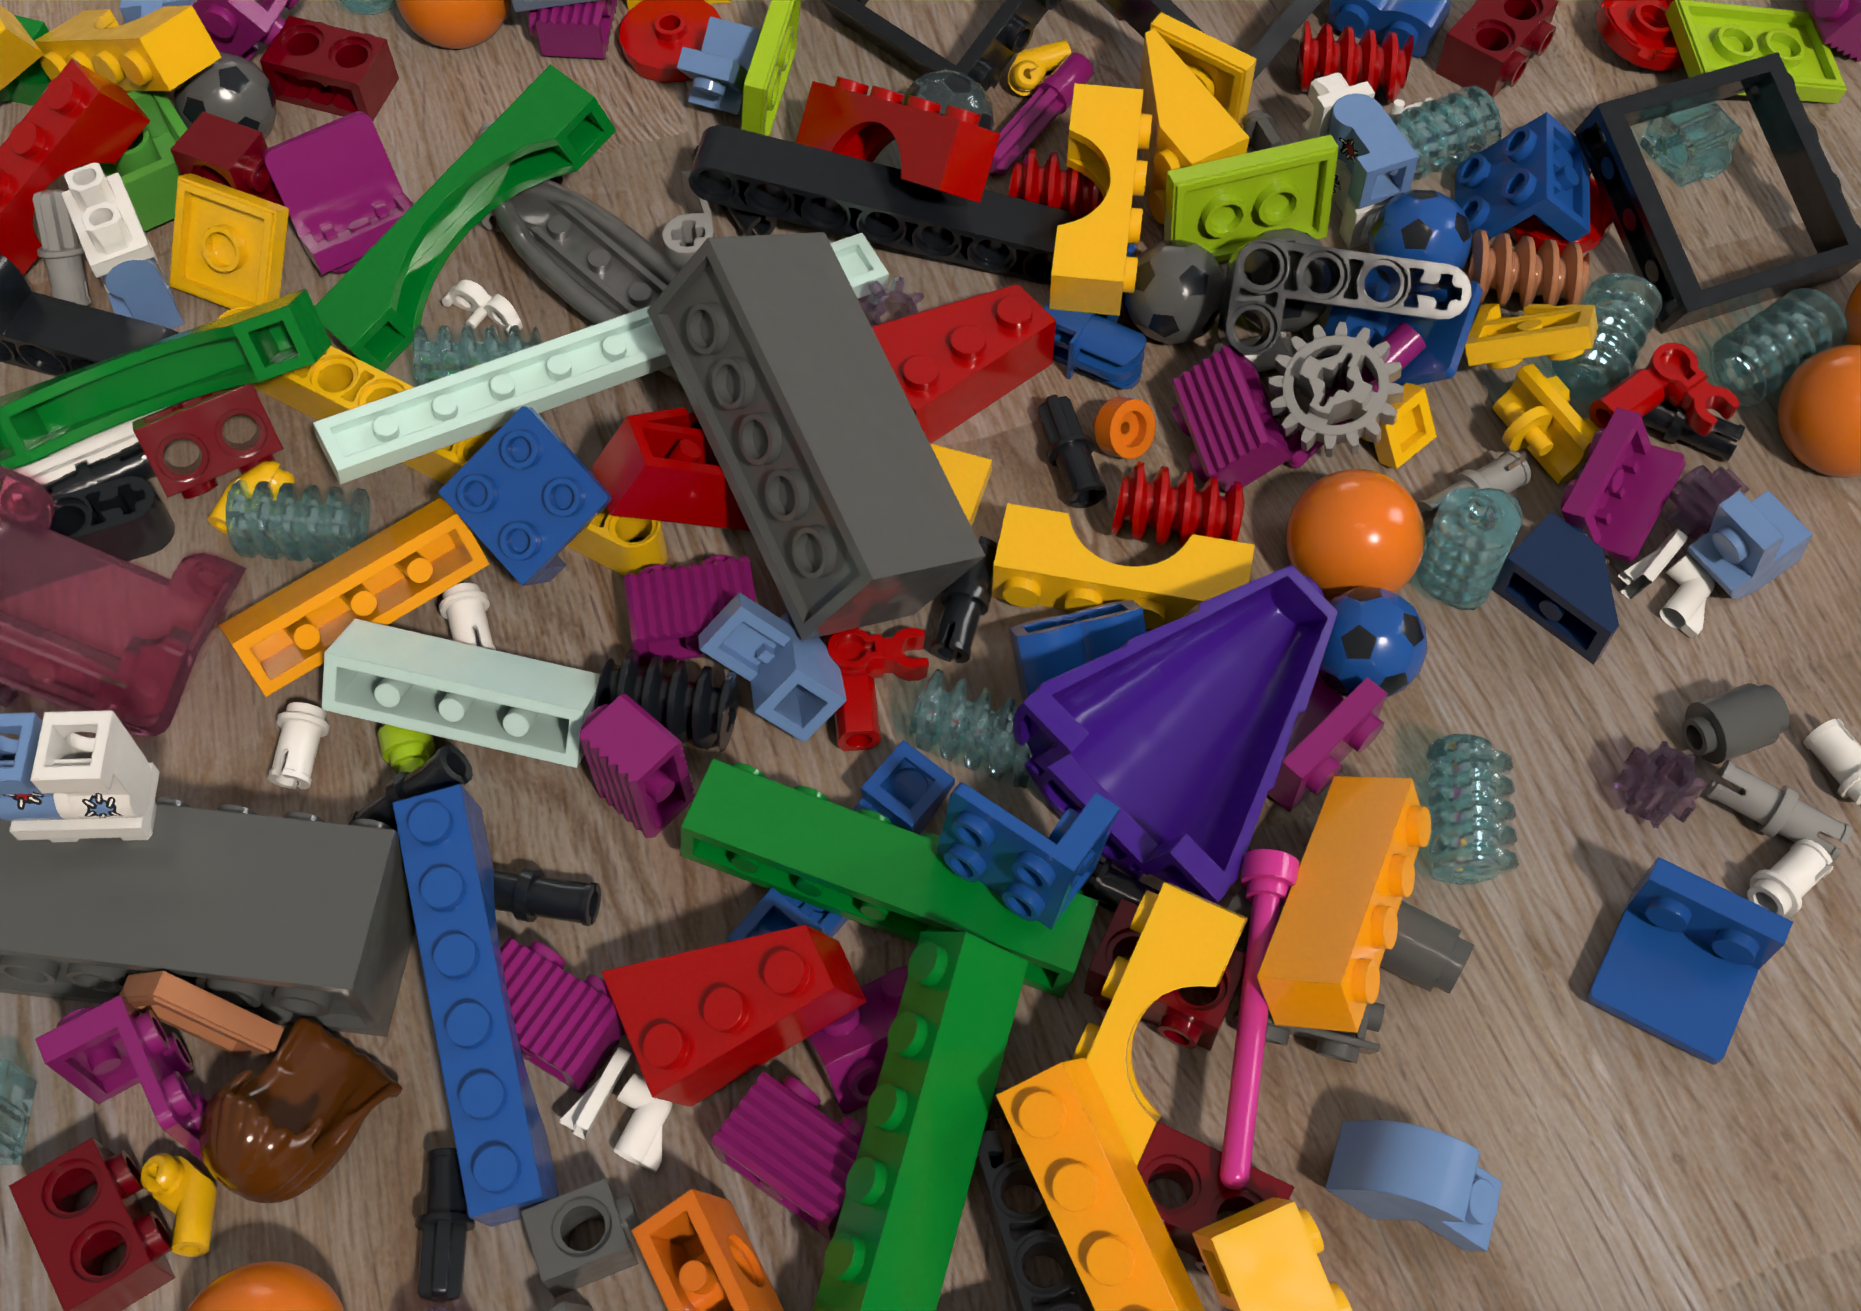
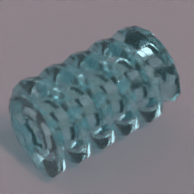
M1475 85L1463 87L1455 93H1447L1438 100L1426 101L1419 107L1407 108L1401 114L1389 115L1419 156L1413 177L1414 180L1424 178L1429 170L1436 173L1443 171L1447 163L1459 165L1466 159V156L1470 157L1483 151L1486 145L1491 146L1501 140L1502 137L1501 118L1494 99L1484 89Z
M1611 273L1600 276L1591 283L1581 305H1595L1598 330L1592 349H1586L1583 354L1575 358L1560 361L1552 360L1553 376H1558L1568 387L1570 396L1591 404L1630 375L1631 367L1634 366L1640 354L1639 351L1643 348L1648 338L1647 334L1650 333L1656 321L1655 318L1658 317L1662 309V296L1656 286L1642 277L1630 273Z
M1805 287L1792 290L1782 299L1775 301L1764 311L1759 312L1748 322L1741 324L1714 344L1710 354V368L1714 380L1718 386L1730 390L1737 397L1740 405L1744 407L1755 406L1765 398V395H1771L1782 384H1785L1791 374L1808 358L1828 348L1843 345L1847 336V321L1840 306L1831 297L1819 290Z
M417 325L412 347L415 379L419 385H423L541 344L540 333L537 327H535L530 342H524L519 326L511 325L507 341L501 342L496 326L487 325L483 342H477L473 327L464 325L460 342H454L449 326L441 325L436 342H431L426 326Z
M238 479L232 484L227 495L226 526L228 536L234 551L240 557L255 558L261 554L265 559L278 560L285 556L290 561L301 562L309 557L313 562L327 563L367 539L370 525V499L365 489L357 488L353 493L350 505H346L345 493L341 487L333 486L329 490L326 503H322V495L318 486L308 485L304 489L301 501H299L295 485L283 483L275 500L274 490L270 482L259 481L251 498L247 482Z
M1466 487L1455 489L1446 495L1438 507L1432 528L1426 538L1421 562L1416 570V577L1422 589L1434 599L1442 601L1446 605L1458 610H1475L1485 603L1516 535L1522 526V510L1517 499L1503 490L1493 488Z
M936 669L927 681L912 715L909 733L910 736L916 733L917 748L929 752L940 741L941 758L952 762L964 750V764L966 768L976 771L988 760L989 777L999 781L1013 768V786L1020 790L1029 787L1033 780L1024 764L1032 757L1027 742L1021 746L1015 742L1013 734L1016 700L1008 697L996 712L991 710V689L985 687L973 702L968 701V681L960 678L949 693L943 691L944 671Z
M1451 734L1437 739L1429 745L1426 751L1430 764L1427 780L1431 788L1428 796V805L1432 812L1431 835L1434 837L1429 846L1430 855L1434 861L1430 870L1433 879L1449 884H1476L1515 870L1519 866V858L1516 853L1505 849L1513 846L1518 840L1515 828L1506 825L1516 816L1514 804L1504 800L1511 797L1515 792V785L1512 779L1504 776L1510 773L1514 767L1511 755L1492 749L1491 743L1488 740L1471 734Z

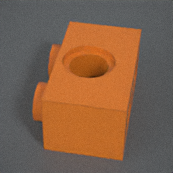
M690 1189L631 1230L668 1311H784L730 1200Z

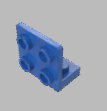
M1546 112L1526 125L1514 129L1508 136L1483 151L1471 155L1458 165L1455 180V202L1468 218L1471 235L1476 229L1485 230L1488 240H1490L1500 232L1508 230L1535 214L1543 226L1554 229L1569 242H1574L1590 233L1589 165L1576 136Z
M1375 268L1371 269L1364 281L1365 290L1371 299L1379 302L1388 295L1390 285L1382 279ZM1471 281V298L1468 306L1461 314L1451 319L1425 321L1332 308L1324 331L1326 336L1335 335L1338 323L1346 322L1347 336L1355 338L1366 327L1370 329L1369 345L1373 348L1400 322H1404L1422 337L1426 348L1402 370L1401 377L1394 383L1401 386L1405 383L1419 385L1450 379L1456 374L1483 289L1477 281ZM1440 288L1418 293V295L1431 296L1435 298L1436 302L1446 301L1447 290ZM1334 355L1325 356V357H1322L1321 359L1328 358V357H1331V356H1334Z
M527 406L521 407L438 491L443 499L522 586L550 582L566 566L558 554L612 501V496L542 417L532 407Z
M960 782L950 795L937 852L944 857L945 863L956 875L970 882L980 881L1002 896L1004 904L1014 914L1027 921L1037 920L1052 930L1096 869L1120 807L1096 792L1080 814L1069 808L1061 817L1049 838H1047L965 783Z
M1658 857L1633 888L1586 998L1591 1004L1715 1065L1725 1056L1759 969L1784 946L1793 921Z

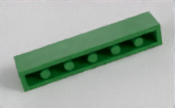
M712 759L681 825V857L767 889L773 887L783 895L915 944L918 943L921 931L968 932L1029 961L1023 984L1062 999L1075 974L1099 902L1096 899L1085 896L1080 890L1052 930L1037 920L1027 921L1014 914L1004 904L1002 896L980 881L970 882L956 875L947 866L944 857L937 852L940 835L933 833H922L919 835L892 825L888 818L878 812L866 809L851 810L830 802L824 794L813 788L805 786L792 788L767 779L761 771L743 763L729 765Z
M920 932L917 946L909 959L908 978L898 1013L889 1029L888 1048L878 1083L868 1102L867 1121L856 1160L847 1176L846 1195L834 1237L826 1249L824 1257L825 1268L812 1311H936L1029 961L968 932Z

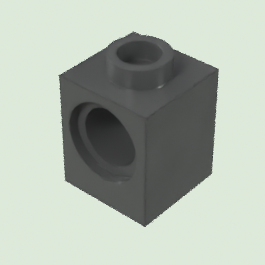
M606 1178L520 1211L541 1281L554 1298L639 1264L632 1245V1241L635 1238L631 1230L640 1225L634 1204L629 1194L617 1199ZM588 1220H599L605 1223L604 1235L596 1246L585 1251H577L570 1248L571 1235L578 1225Z

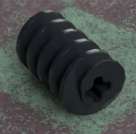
M633 649L627 652L621 665H616L612 658L604 665L596 689L594 710L604 704L610 705L618 696L627 694L683 742L682 744L693 736V741L698 748L708 750L718 740L720 751L723 752L726 749L734 729L739 706L737 673L729 671L722 685L718 688L713 685L712 668L704 666L696 681L691 682L688 675V663L679 660L669 677L664 675L662 656L654 655L646 671L640 670L639 652Z

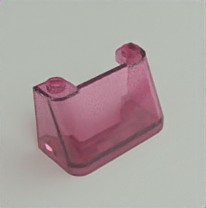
M0 465V683L71 711L113 710L128 733L149 737L165 732L179 711L220 629L218 625L223 623L234 601L247 568L215 555L195 553L182 559L170 580L49 530L54 516V503L49 492L30 477Z

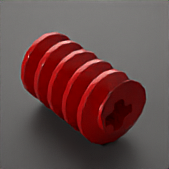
M1305 21L1296 65V75H1299L1301 91L1308 92L1310 83L1315 78L1338 72L1341 73L1349 86L1367 81L1375 91V94L1380 86H1385L1387 103H1393L1400 90L1404 89L1412 57L1414 35H1409L1402 49H1399L1396 32H1388L1379 47L1377 46L1375 30L1366 29L1361 40L1356 44L1353 27L1345 26L1337 41H1334L1331 24H1323L1316 38H1312L1310 23Z
M1034 148L1029 149L1022 163H1015L1008 196L1068 211L1077 220L1090 214L1104 200L1099 188L1087 176L1070 167H1067L1066 170H1061L1058 152L1051 153L1044 167L1039 166L1036 149Z
M1138 461L1128 477H1123L1111 535L1116 536L1127 520L1130 521L1132 539L1140 541L1151 525L1154 526L1156 543L1162 546L1166 544L1174 530L1179 533L1181 548L1192 534L1237 542L1245 507L1242 483L1234 481L1223 497L1219 493L1217 477L1210 476L1199 492L1195 491L1193 472L1186 471L1176 487L1171 486L1169 469L1164 466L1160 467L1152 482H1150L1146 478L1144 462Z

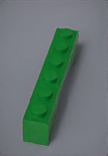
M550 64L314 306L324 328L357 359L384 372L419 336L423 310L434 281L450 254L469 231L496 207L521 191L548 179L578 171L617 131L596 98Z
M306 288L1 396L0 474L37 461L87 437L153 411L216 391L259 383L316 363L332 343Z

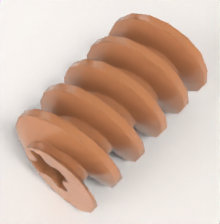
M1476 229L1472 234L1471 252L1462 271L1467 275L1470 282L1477 281L1483 289L1479 304H1482L1490 289H1495L1498 304L1504 308L1513 292L1519 293L1522 310L1527 305L1532 304L1536 295L1542 296L1543 304L1556 306L1559 299H1565L1566 305H1581L1588 282L1590 257L1589 253H1586L1583 258L1580 244L1569 242L1559 255L1558 244L1556 240L1546 239L1536 252L1533 237L1524 235L1513 249L1510 234L1500 232L1495 237L1489 247L1487 232Z

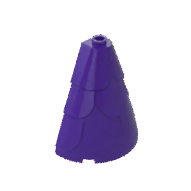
M1293 565L1203 601L1190 609L1185 617L1131 638L1122 644L1119 649L1041 683L1035 692L1017 708L1014 714L1013 734L1015 742L1021 746L1027 742L1032 757L1024 766L1040 792L1060 817L1069 808L1080 814L1096 792L1120 807L1101 854L1105 859H1112L1114 861L1113 865L1136 880L1143 874L1146 876L1151 874L1167 883L1174 884L1213 903H1217L1227 893L1229 886L1237 880L1244 855L1249 847L1269 790L1274 789L1297 715L1306 711L1338 611L1324 598L1318 584L1311 578L1302 575Z

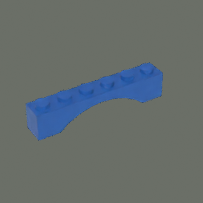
M458 784L393 802V808L469 1218L493 1227L521 1219L520 1211L558 1197L559 1191L548 1136L525 1067L507 992L495 915L494 869L482 809L464 787Z

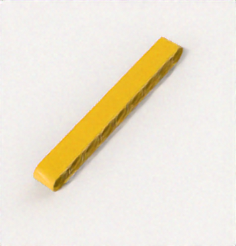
M235 307L224 312L218 319L252 307ZM330 346L316 363L253 384L255 389L318 421L414 388L333 346ZM499 429L485 432L402 463L445 485ZM607 506L590 522L586 529H583L566 546L623 576L629 573L638 575L644 568L652 565H665L668 560V549L661 521L611 516ZM636 538H645L639 542H629Z

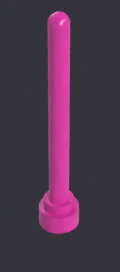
M1256 849L1247 852L1244 855L1241 886L1247 890L1246 898L1252 903L1219 1173L1223 1185L1231 1190H1239L1245 1187L1250 1177L1269 1011L1257 975L1278 923L1280 907L1285 905L1291 886L1296 884L1299 871V861L1296 857L1273 849Z

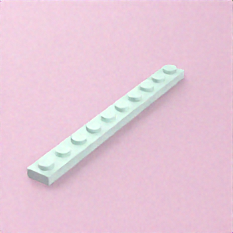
M863 233L830 243L857 299L887 288L889 273ZM648 306L313 422L316 438L341 485L502 427L523 406L532 407L537 413H541L672 366L647 313V310L650 308Z

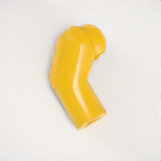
M1067 40L1025 49L1018 53L1007 75L1010 88L1016 94L1022 96L1035 93L1037 85L1044 79L1046 73L1055 70L1071 53Z
M275 461L261 462L228 484L208 516L207 521L218 531L227 535H234L262 493L274 502L283 501L295 483L294 475L289 471L279 468L281 463Z
M158 1153L152 1156L142 1167L140 1181L143 1188L150 1191L154 1199L176 1216L171 1244L172 1252L186 1257H198L207 1254L210 1250L217 1201L215 1183L192 1162L182 1156H172L168 1153Z

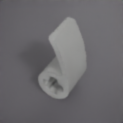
M681 171L686 205L691 213L678 215L669 220L662 233L666 258L679 270L685 266L707 238L715 237L712 213L708 201L697 196L689 186L688 179L691 171Z

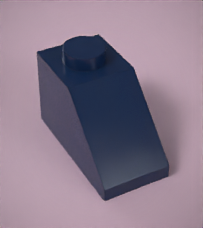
M1551 511L1506 557L1492 590L1594 665L1619 627L1604 549L1592 541L1581 528L1567 523Z

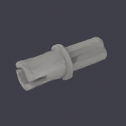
M51 189L37 192L32 198L42 247L37 249V255L45 259L52 297L87 306L89 303H92V299L89 296L81 256L85 252L78 241L76 229L61 194L65 191Z

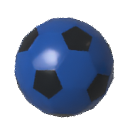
M1411 190L1393 197L1376 213L1368 232V253L1450 264L1463 270L1471 252L1472 235L1470 224L1465 213L1453 199L1435 190ZM1375 267L1382 279L1390 284L1388 275L1383 270ZM1438 283L1424 286L1411 285L1409 292L1422 293L1436 290L1439 287Z
M1357 587L1335 596L1329 602L1338 611L1318 671L1324 682L1341 695L1348 697L1368 677L1388 693L1387 697L1403 691L1419 675L1428 650L1426 627L1412 604L1395 592L1377 587Z

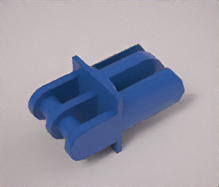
M1050 301L1044 305V309L1056 320L1053 360L1067 365V379L1070 380L1075 371L1078 370L1121 389H1133L1139 383L1146 346L1144 334L1105 319L1095 313L1049 309Z

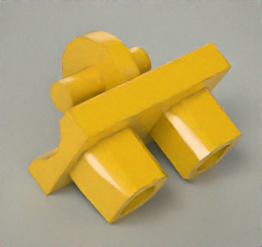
M1534 364L1521 366L1510 389L1492 407L1493 411L1508 427L1503 434L1502 441L1513 451L1527 448L1557 484L1570 481L1585 460L1588 459L1591 441L1599 428L1590 418H1582L1569 404L1571 401L1569 396L1570 390L1558 376L1546 378Z

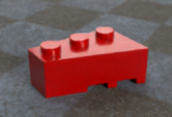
M1019 284L872 326L929 443L935 442L1053 364L1056 320Z
M685 407L627 416L592 466L596 478L612 496V501L607 505L611 516L750 531L696 414L688 413Z
M807 925L601 971L651 1096L688 1107L694 1106L867 1002L839 941Z

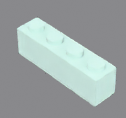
M354 619L325 651L322 710L577 768L585 755L580 742V731L586 718L594 711L596 689L600 674Z

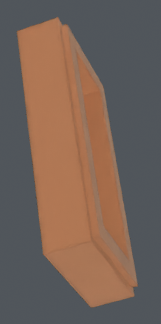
M165 971L128 975L120 992V995L137 1011L144 1013L151 1010L159 1021L235 1056L275 1052L284 1030L283 1027Z

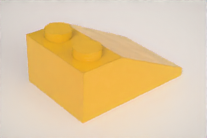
M1152 29L1145 33L1139 89H1144L1141 113L1152 114L1149 150L1141 149L1142 160L1148 161L1146 187L1149 207L1154 218L1160 224H1164L1167 171L1246 154L1250 137L1155 29Z

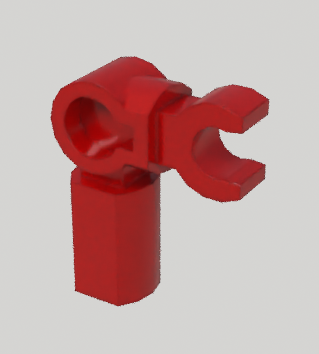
M1665 343L1654 351L1646 368L1637 369L1592 402L1589 408L1590 420L1599 429L1602 427L1606 428L1617 407L1640 413L1641 417H1643L1663 401H1669L1676 409L1682 407L1686 411V420L1689 426L1696 433L1706 437L1711 433L1718 421L1707 409H1713L1724 419L1729 420L1738 409L1740 402L1730 390L1720 386H1712L1706 381L1708 376L1698 367L1697 356L1690 348L1679 343Z
M859 628L832 634L828 641L827 650L830 657L840 668L847 700L834 713L836 738L840 749L843 751L872 750L879 745L881 734L874 678H883L884 673H893L900 679L907 681H919L926 678L929 667L928 658L914 659L904 654L908 650L923 649L925 630L905 628L898 631L891 638H882V634H868Z

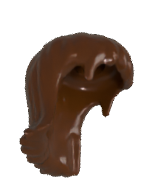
M301 1017L295 1021L294 1027L276 1056L262 1072L246 1084L245 1082L253 1075V1070H246L238 1074L208 1101L200 1126L199 1143L202 1159L209 1172L220 1184L248 1201L258 1203L287 1201L299 1196L322 1180L347 1152L368 1114L385 1099L397 1097L403 1088L385 1072L380 1064L373 1062L366 1054L357 1053L351 1045L345 1044L341 1038L333 1036L318 1022Z

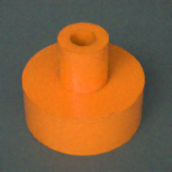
M1114 397L1108 400L1101 407L1093 422L1096 442L1099 448L1110 456L1125 459H1135L1142 456L1151 446L1155 436L1156 421L1152 409L1146 402L1139 399Z

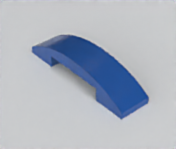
M903 740L861 787L862 799L852 810L866 809L878 812L888 818L892 825L920 835L955 784V778ZM772 887L727 937L728 942L801 925H807L833 937L849 919L783 895Z

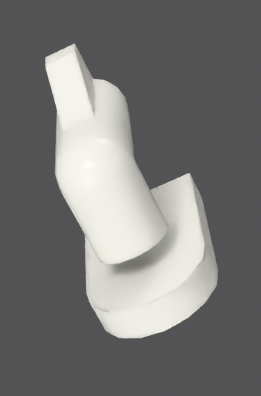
M1676 529L1650 555L1619 574L1618 577L1626 583L1620 592L1630 600L1649 586L1683 546L1688 536L1679 529ZM1686 554L1665 572L1680 587L1661 609L1660 616L1666 624L1682 630L1692 639L1703 629L1706 599L1713 591L1715 581L1698 562Z
M618 1047L602 1076L560 1119L559 1123L572 1129L574 1135L586 1140L632 1053ZM634 1073L616 1100L633 1108L635 1111L613 1150L627 1161L656 1173L662 1162V1126L672 1109L673 1102L653 1098L645 1079Z

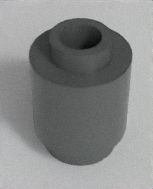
M1747 683L1690 704L1686 710L1682 733L1688 748L1695 755L1701 756L1711 764H1720L1726 760H1731L1775 743L1779 734L1787 731L1790 724V715L1785 700L1774 687L1767 684L1757 686Z
M1401 901L1397 913V939L1392 949H1385L1380 966L1429 992L1435 986L1450 994L1472 952L1474 944L1459 937L1460 929Z

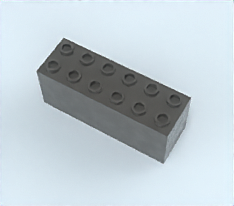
M825 232L707 238L650 306L647 313L802 641L914 615L986 555Z
M155 797L157 811L153 834L148 840L123 841L121 838L79 839L77 842L52 843L50 840H17L9 832L12 821H5L0 818L1 993L103 1004L120 995L128 975L165 971L274 1024L294 1026L295 1021L302 1017L318 1022L326 1030L388 1036L415 931V922L399 835L396 830H393L387 824L371 819H356L352 822V825L329 823L318 816L299 811L287 812L284 818L258 815L249 808L234 804L219 805L217 810L191 808L188 804L177 799Z

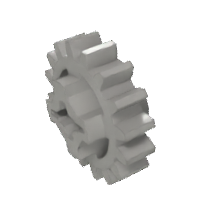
M1339 322L1335 335L1326 336L1325 331L1318 324L1313 326V341L1306 343L1296 335L1291 338L1293 357L1282 354L1276 356V370L1282 375L1269 377V393L1279 396L1270 402L1271 412L1274 417L1288 415L1281 424L1282 433L1285 437L1294 435L1298 431L1302 432V450L1307 452L1316 441L1324 443L1326 457H1333L1336 445L1340 443H1345L1352 455L1358 454L1360 437L1365 436L1375 444L1381 441L1382 431L1378 422L1389 425L1395 424L1398 411L1390 404L1403 401L1404 386L1392 382L1401 377L1402 366L1400 362L1384 363L1390 355V345L1385 341L1372 348L1369 345L1370 329L1364 327L1354 338L1347 336L1346 322ZM1334 355V356H1331V357H1328V358H1324V359L1318 360L1319 358H1322V357H1325V356ZM1364 365L1372 372L1377 383L1378 393L1372 391L1373 385L1362 380L1361 374ZM1346 376V391L1338 390L1333 397H1329L1325 404V388L1334 389L1338 382L1342 383ZM1295 386L1300 388V394L1310 398L1311 403L1309 404L1307 415L1301 410L1295 399ZM1351 418L1355 420L1347 424L1333 425Z

